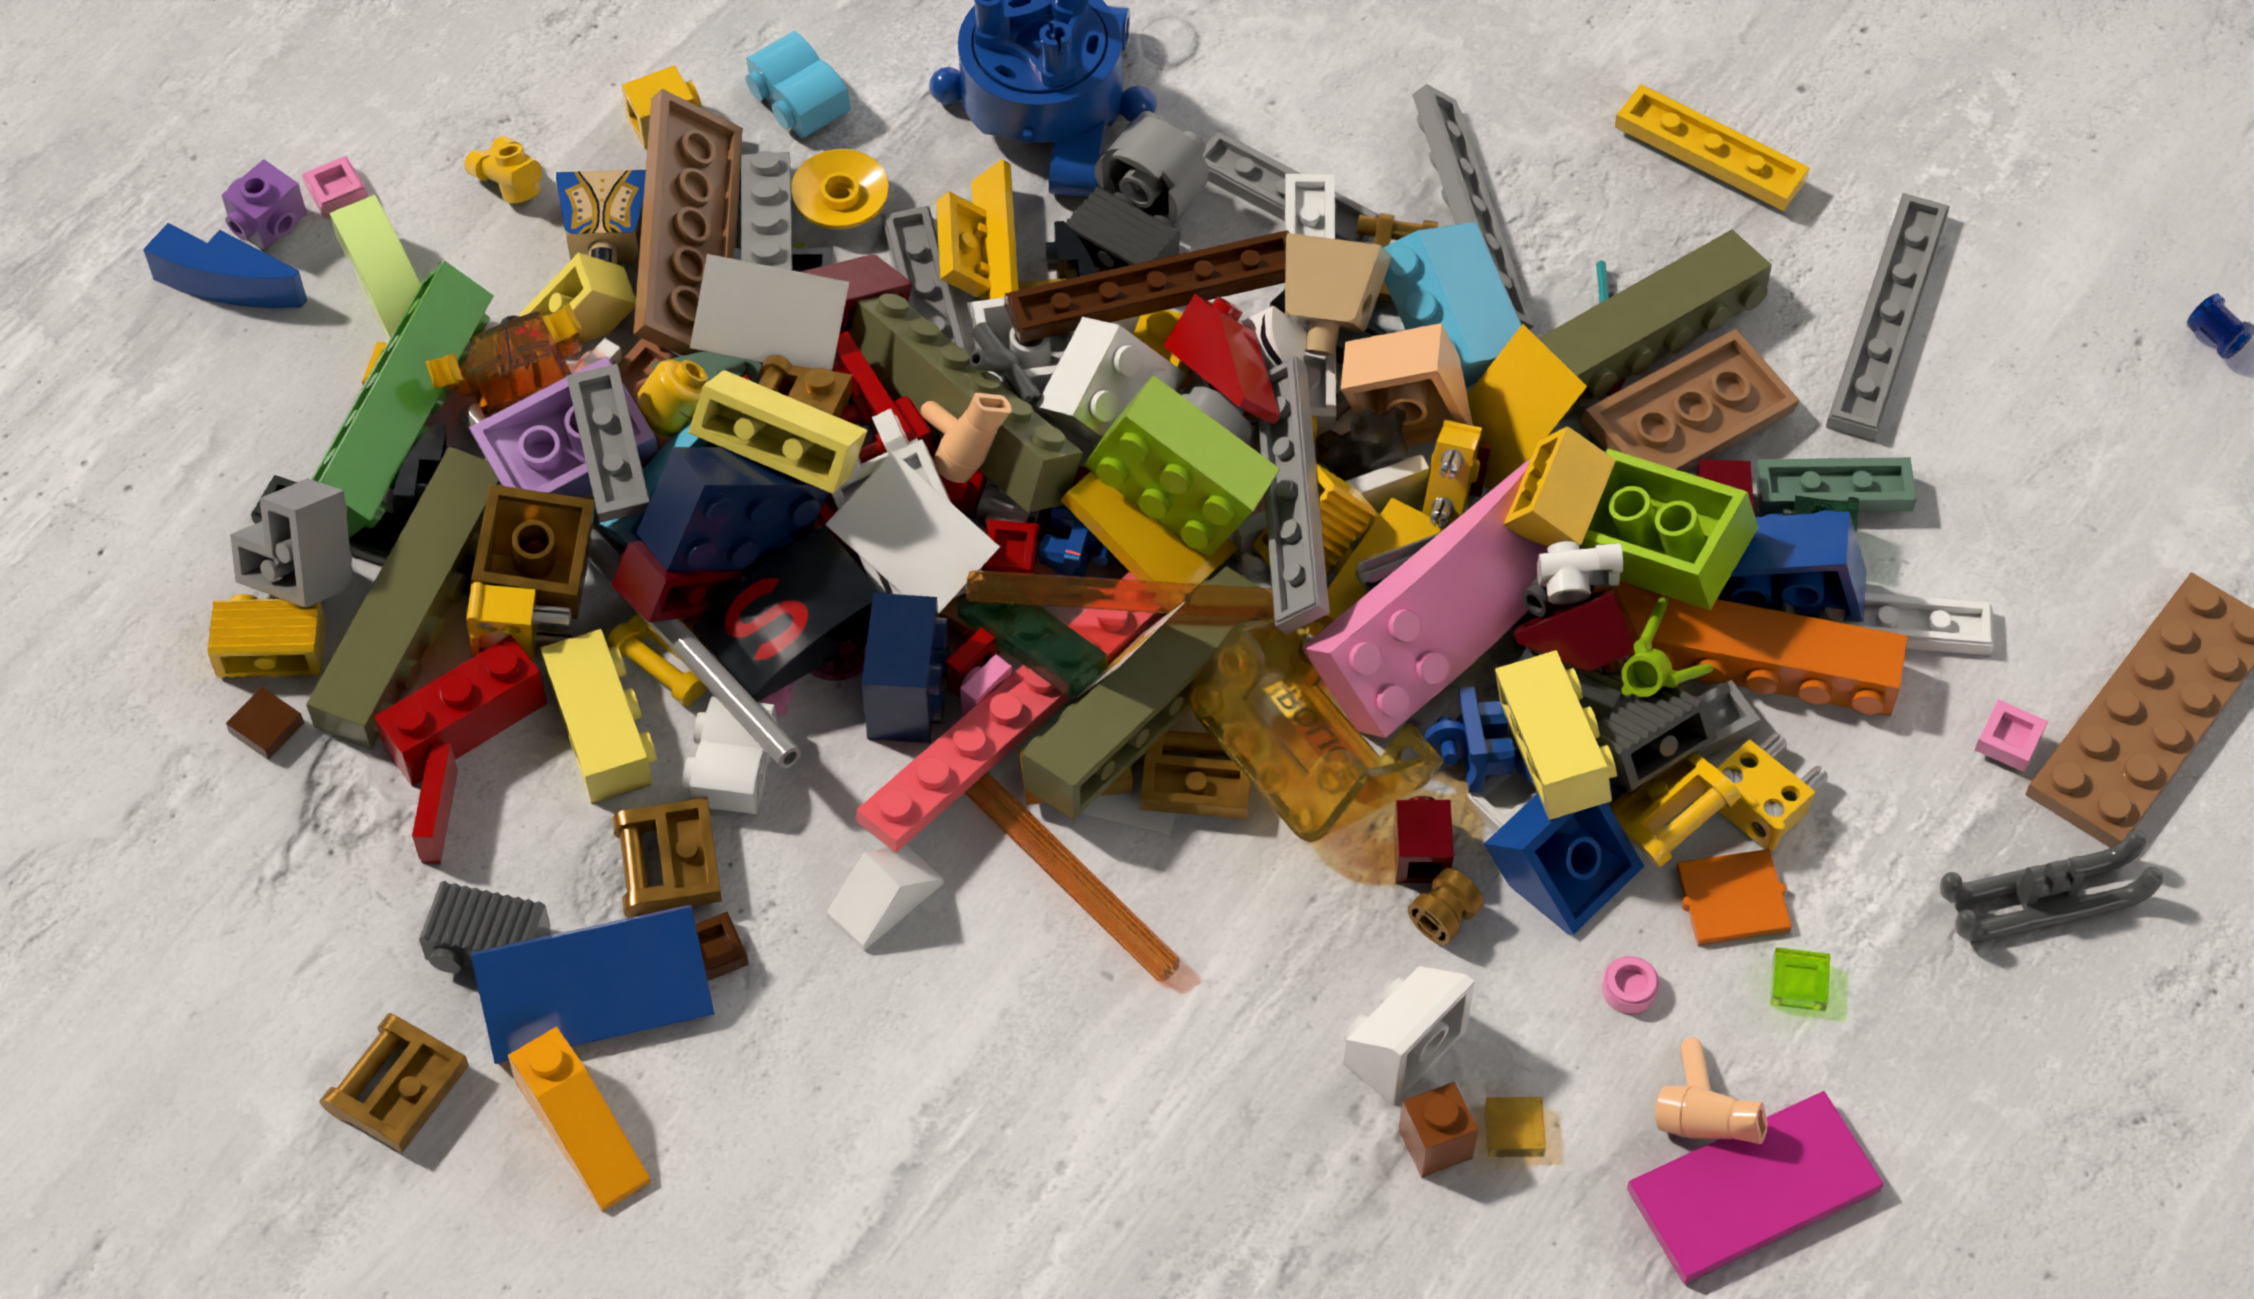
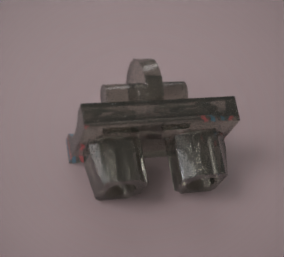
M1396 406L1380 415L1366 409L1355 415L1350 424V431L1340 435L1330 429L1317 436L1316 460L1329 467V472L1341 478L1344 482L1402 461V458L1408 456V447L1402 432L1403 423L1406 420V412Z

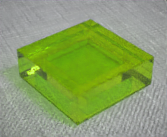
M1775 947L1772 958L1770 1005L1826 1011L1829 996L1831 954Z

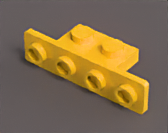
M1001 159L972 181V203L950 191L936 201L940 279L976 297L978 301L1003 298L1005 293L1019 290L1011 164Z

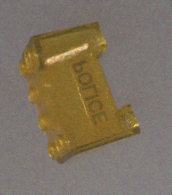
M1275 618L1237 623L1233 625L1194 680L1189 698L1191 709L1198 721L1301 840L1308 842L1318 841L1396 802V800H1400L1420 790L1444 763L1441 756L1412 723L1405 724L1380 757L1318 686L1322 678L1312 663L1306 658L1302 649L1306 636L1309 634L1316 636L1326 628V625L1320 619L1288 634H1285L1275 626ZM1408 746L1417 752L1419 758L1401 761V754L1404 748Z

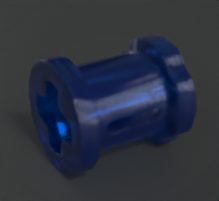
M2219 293L2207 297L2195 308L2187 320V326L2193 332H2202L2218 347L2217 354L2222 359H2229L2237 354L2253 337L2254 325L2251 322H2242L2224 306L2226 300Z

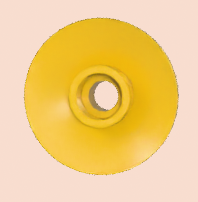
M850 149L827 150L810 157L797 169L791 183L792 201L800 215L809 222L827 229H849L867 223L880 213L889 195L888 178L883 167L869 155Z

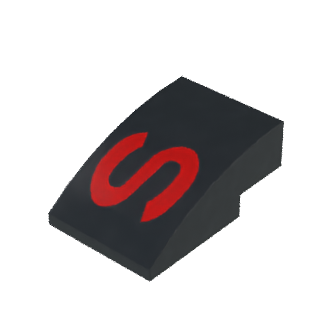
M823 525L777 553L739 582L693 626V632L712 655L751 697L758 702L840 657L839 645L869 629L873 593H880V591L827 526Z

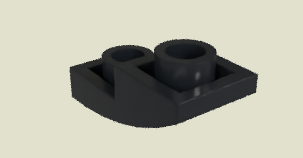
M1055 221L1054 242H1045L1047 271H1057L1058 281L1097 273L1088 251L1075 232L1064 221Z
M435 424L419 439L407 455L399 471L393 491L395 531H403L449 448L447 446L445 424Z

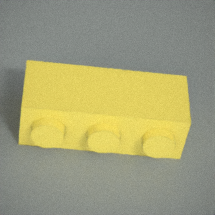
M723 370L703 385L688 433L833 494L852 477L867 429Z
M602 629L540 647L546 675L591 804L652 785L649 764L658 760L649 732L638 733L634 720L641 719L642 715L633 688L623 691L619 678L627 676L618 646L608 648Z
M1557 650L1495 668L1500 704L1548 819L1551 820L1611 802L1609 779L1617 777L1616 766L1608 745L1599 747L1596 738L1600 737V733L1592 708L1590 706L1582 708L1579 700L1583 699V694L1574 668L1565 670Z

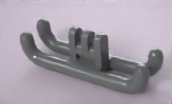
M2132 830L2119 844L2100 852L2075 856L2060 861L2057 860L1978 880L1962 882L1959 874L1948 872L1941 878L1940 894L1951 903L1969 904L2017 893L2023 907L2021 911L1978 920L1977 914L1972 910H1963L1957 915L1955 921L1957 934L1967 941L1981 942L2135 906L2156 893L2163 883L2164 876L2160 869L2149 867L2144 870L2137 880L2126 886L2078 897V891L2085 877L2118 869L2130 863L2141 854L2146 847L2147 836L2140 830Z

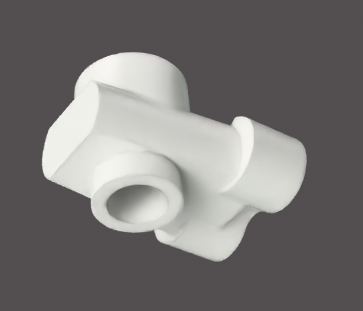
M1565 541L1552 544L1547 548L1548 553L1539 554L1537 561L1539 587H1547L1548 601L1557 605H1570L1587 600L1591 596L1590 585L1594 587L1617 586L1620 580L1619 574L1623 572V555L1620 543L1595 545V548L1580 549L1578 543Z

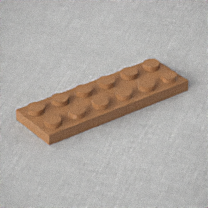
M661 89L651 98L633 334L678 355L685 356L703 352L702 350L691 349L690 344L707 254L733 259L734 248H736L743 128Z
M2191 572L2031 781L2025 795L2109 848L2123 841L2130 831L2137 828L2254 670V609Z

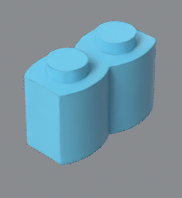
M792 31L746 58L749 74L745 76V80L749 90L757 100L765 99L772 106L775 118L785 130L791 128L797 135L804 138L851 111L848 88L830 65L819 58L812 46L796 31Z

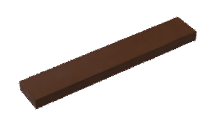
M1285 230L1005 293L1004 306L1019 342L1023 343L1075 331L1082 317L1111 323L1186 306L1194 294L1208 301L1216 299L1217 296L1225 297L1285 283L1286 238L1289 231Z

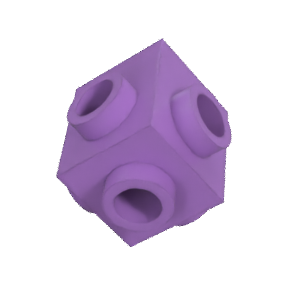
M265 159L242 178L232 182L228 190L221 195L227 213L225 221L229 229L241 240L249 238L264 250L277 239L286 236L293 229L294 225L307 215L299 183Z

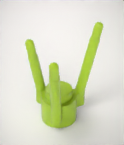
M1665 596L1659 598L1640 639L1634 643L1635 655L1623 666L1622 681L1624 685L1621 691L1625 696L1634 694L1639 697H1649L1657 693L1663 686L1675 688L1682 682L1702 677L1713 671V666L1709 663L1680 671L1672 670L1669 658L1662 651L1652 648L1651 642L1669 603L1668 598Z

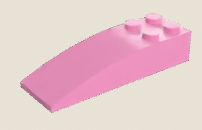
M1530 459L1302 647L1306 656L1356 731L1386 738L1468 669L1528 611L1523 602L1522 594L1536 579L1539 554L1548 553V546L1527 540L1503 524L1514 502Z

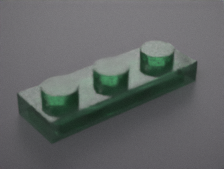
M996 574L986 579V584L975 588L957 602L959 618L977 631L981 627L995 637L996 645L1069 698L1073 697L1108 668L1107 654Z

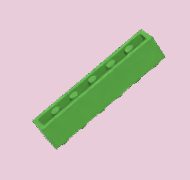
M446 261L441 263L420 284L311 480L344 490L349 538L364 526L372 529L379 522L388 506L382 499L388 489L391 491L394 489L405 457L419 439L430 429L424 424L428 415H434L444 404L450 393V390L445 386L433 388L425 362L455 353L461 371L470 357V353L465 350L469 340H476L490 320L485 311L494 295Z

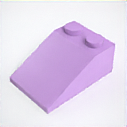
M606 356L575 373L612 364ZM567 377L469 427L471 434L502 486L573 497H581L593 493ZM623 383L643 469L658 453L659 448L654 433Z

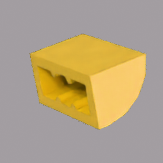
M1569 426L1538 440L1503 525L1527 540L1548 547L1565 541L1576 542L1579 546L1582 545L1616 460Z

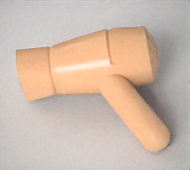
M975 393L967 410L959 419L934 401H927L922 405V417L944 434L933 460L937 471L944 478L956 483L967 482L983 464L998 428L1012 410L1009 401L1004 396Z
M1693 1037L1685 1039L1681 1044L1680 1050L1687 1086L1667 1085L1662 1088L1655 1103V1120L1658 1129L1677 1136L1694 1139L1734 1138L1735 1140L1762 1144L1768 1127L1764 1103L1747 1100L1738 1101L1736 1098L1711 1091L1702 1043Z

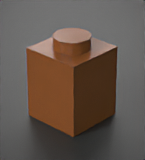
M1455 1082L1402 1101L1398 1130L1421 1178L1473 1158L1478 1128Z

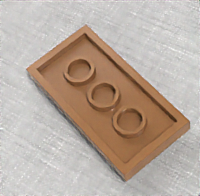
M1734 329L1585 409L1580 421L1606 451L1607 449L1615 450L1686 472L1697 466L1699 459L1708 460L1791 414L1796 409L1800 400L1737 329Z

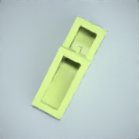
M372 195L329 214L336 239L355 271L358 285L389 340L418 290L420 282L376 195Z

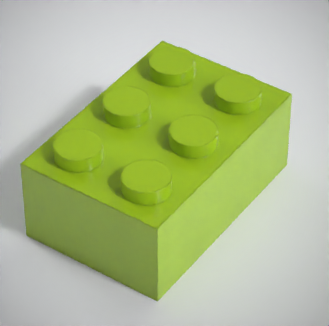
M1152 375L1111 424L1083 465L1097 475L1104 484L1116 489L1139 506L1146 515L1158 520L1181 537L1188 546L1197 549L1208 558L1254 511L1280 468L1154 375Z
M1607 449L1606 453L1614 458L1616 462L1583 543L1579 547L1588 549L1595 548V545L1620 543L1623 555V572L1619 574V581L1711 610L1759 528L1747 491Z

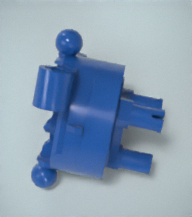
M974 0L975 5L965 16L958 35L960 71L952 67H944L935 71L929 82V90L932 97L937 102L945 105L954 104L962 99L964 112L968 114L970 120L984 134L1005 136L1026 143L1054 142L1049 170V193L1088 198L1090 193H1093L1095 188L1098 187L1097 180L1095 179V166L1103 156L1107 126H1112L1118 115H1122L1127 121L1131 122L1143 111L1154 113L1157 107L1154 94L1146 87L1137 85L1123 91L1122 52L1123 50L1126 51L1128 44L1130 8L1108 6L1103 0Z

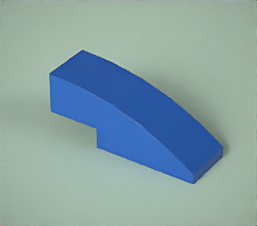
M167 223L143 249L153 280L186 294L209 301L259 308H302L308 301L299 270L222 230H219L207 243Z

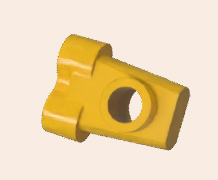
M507 136L496 138L487 151L473 150L465 158L464 167L467 173L481 181L489 179L497 182L505 202H525L537 196L541 190L539 180L542 178L541 165L525 153L522 144Z

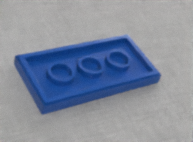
M691 904L471 953L495 1064L509 1061V1054L556 1026L572 1047L715 1015Z

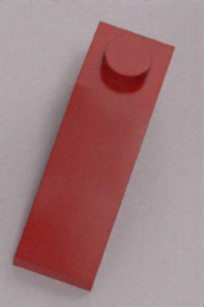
M1194 294L1163 346L1238 407L1275 425L1280 418V413L1256 332L1239 320L1243 311L1219 296L1211 303Z

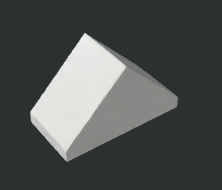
M904 845L897 853L890 848L865 851L828 908L827 917L865 951L944 884V879L907 845Z

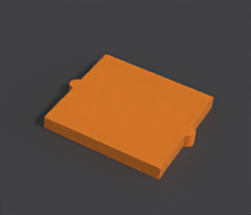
M1770 849L1677 862L1676 869L1684 895L1681 907L1689 913L1697 946L1791 931L1792 925L1783 897L1786 886L1783 883H1779Z

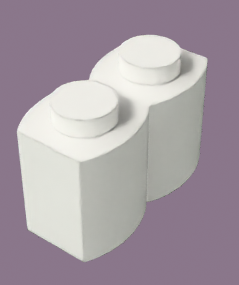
M711 697L707 711L698 712L696 717L694 742L698 743L699 746L696 756H688L685 761L683 788L690 789L692 799L707 797L709 808L757 814L763 794L766 771L771 757L716 697ZM758 703L777 723L775 705Z

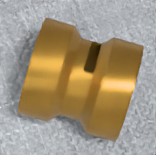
M1446 868L1432 881V891L1428 894H1420L1408 906V914L1415 927L1423 935L1437 944L1447 945L1460 932L1462 920L1472 919L1484 907V899L1477 886L1468 877L1455 869Z

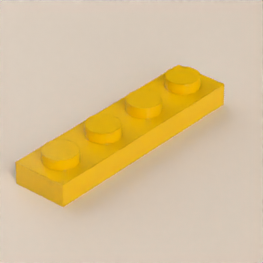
M1642 84L1637 87L1616 115L1615 128L1782 211H1785L1807 181L1810 167Z

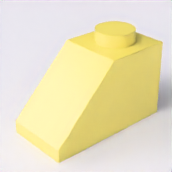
M577 253L519 314V317L523 321V328L528 327L525 329L527 332L525 334L529 344L548 340L549 345L531 349L533 353L540 355L565 348L563 341L554 343L542 317L550 315L570 304L583 329L574 334L576 344L607 336L635 308L636 298L623 266ZM533 329L535 331L540 330L538 332L539 335H534L532 338H530L531 335H528L533 332ZM546 342L530 345V348L545 345Z

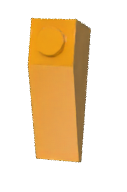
M557 1026L508 1055L516 1085L602 1212L651 1183L648 1173L595 1083Z

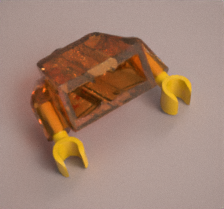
M570 304L544 317L537 311L521 317L515 315L507 316L502 319L498 326L478 333L472 338L469 356L461 366L458 364L455 353L429 360L425 363L434 389L445 386L447 389L464 397H475L485 418H488L566 378V375H571L572 372L565 358H573L581 352L583 341L580 331L583 329Z

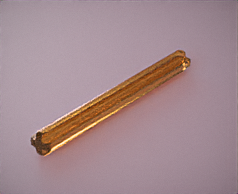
M972 570L967 576L966 596L970 602L1169 614L1184 603L1174 614L1275 620L1272 588Z
M989 772L984 774L964 792L1156 981L1164 982L1171 975L1175 974L1180 967L1179 956Z

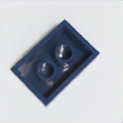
M673 447L636 534L666 571L756 570L777 553L811 532L829 492L725 448Z

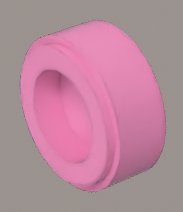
M1634 956L1621 957L1614 960L1607 967L1602 983V993L1606 1002L1613 1009L1625 1014H1638L1646 1011L1654 1003L1659 988V977L1655 968L1646 960Z

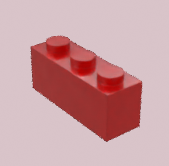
M509 635L374 716L384 750L411 786L423 780L428 750L432 743L451 744L456 760L545 706L547 700L539 669L513 636Z

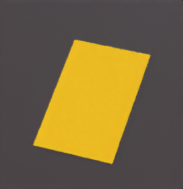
M1524 324L1520 326L1467 395L1473 426L1482 427L1480 441L1492 443L1484 487L1489 492L1532 457L1538 440L1549 436L1587 387Z

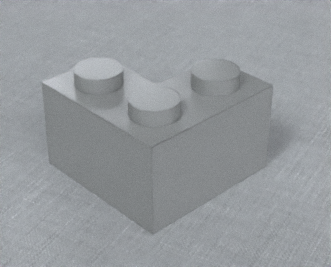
M308 478L261 497L262 521L230 534L235 581L239 584L304 608L354 587L344 490Z

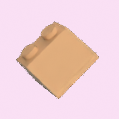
M1442 323L1345 342L1341 391L1377 452L1437 441L1444 420L1473 425L1460 357ZM1393 407H1395V408H1397V409L1403 411L1404 413H1401V412H1399V411L1393 409ZM1391 409V410H1393V411H1395V412H1397V413H1399V414H1401V415H1397V414H1395V413H1393V412H1390V411H1388V410Z

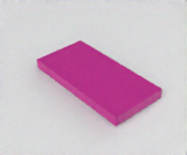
M1825 1091L1766 1117L1768 1127L1762 1144L1735 1140L1734 1138L1718 1139L1628 1182L1627 1191L1683 1284L1881 1192L1884 1183Z

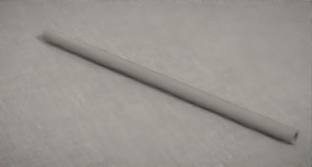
M476 401L467 403L459 412L460 421L468 429L490 417L489 413ZM592 525L588 559L612 584L620 565L621 556ZM638 613L780 768H789L799 760L801 749L680 619L649 623Z

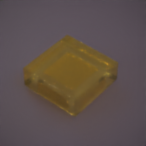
M1486 1097L1485 1121L1488 1157H1544L1546 1140L1542 1097Z

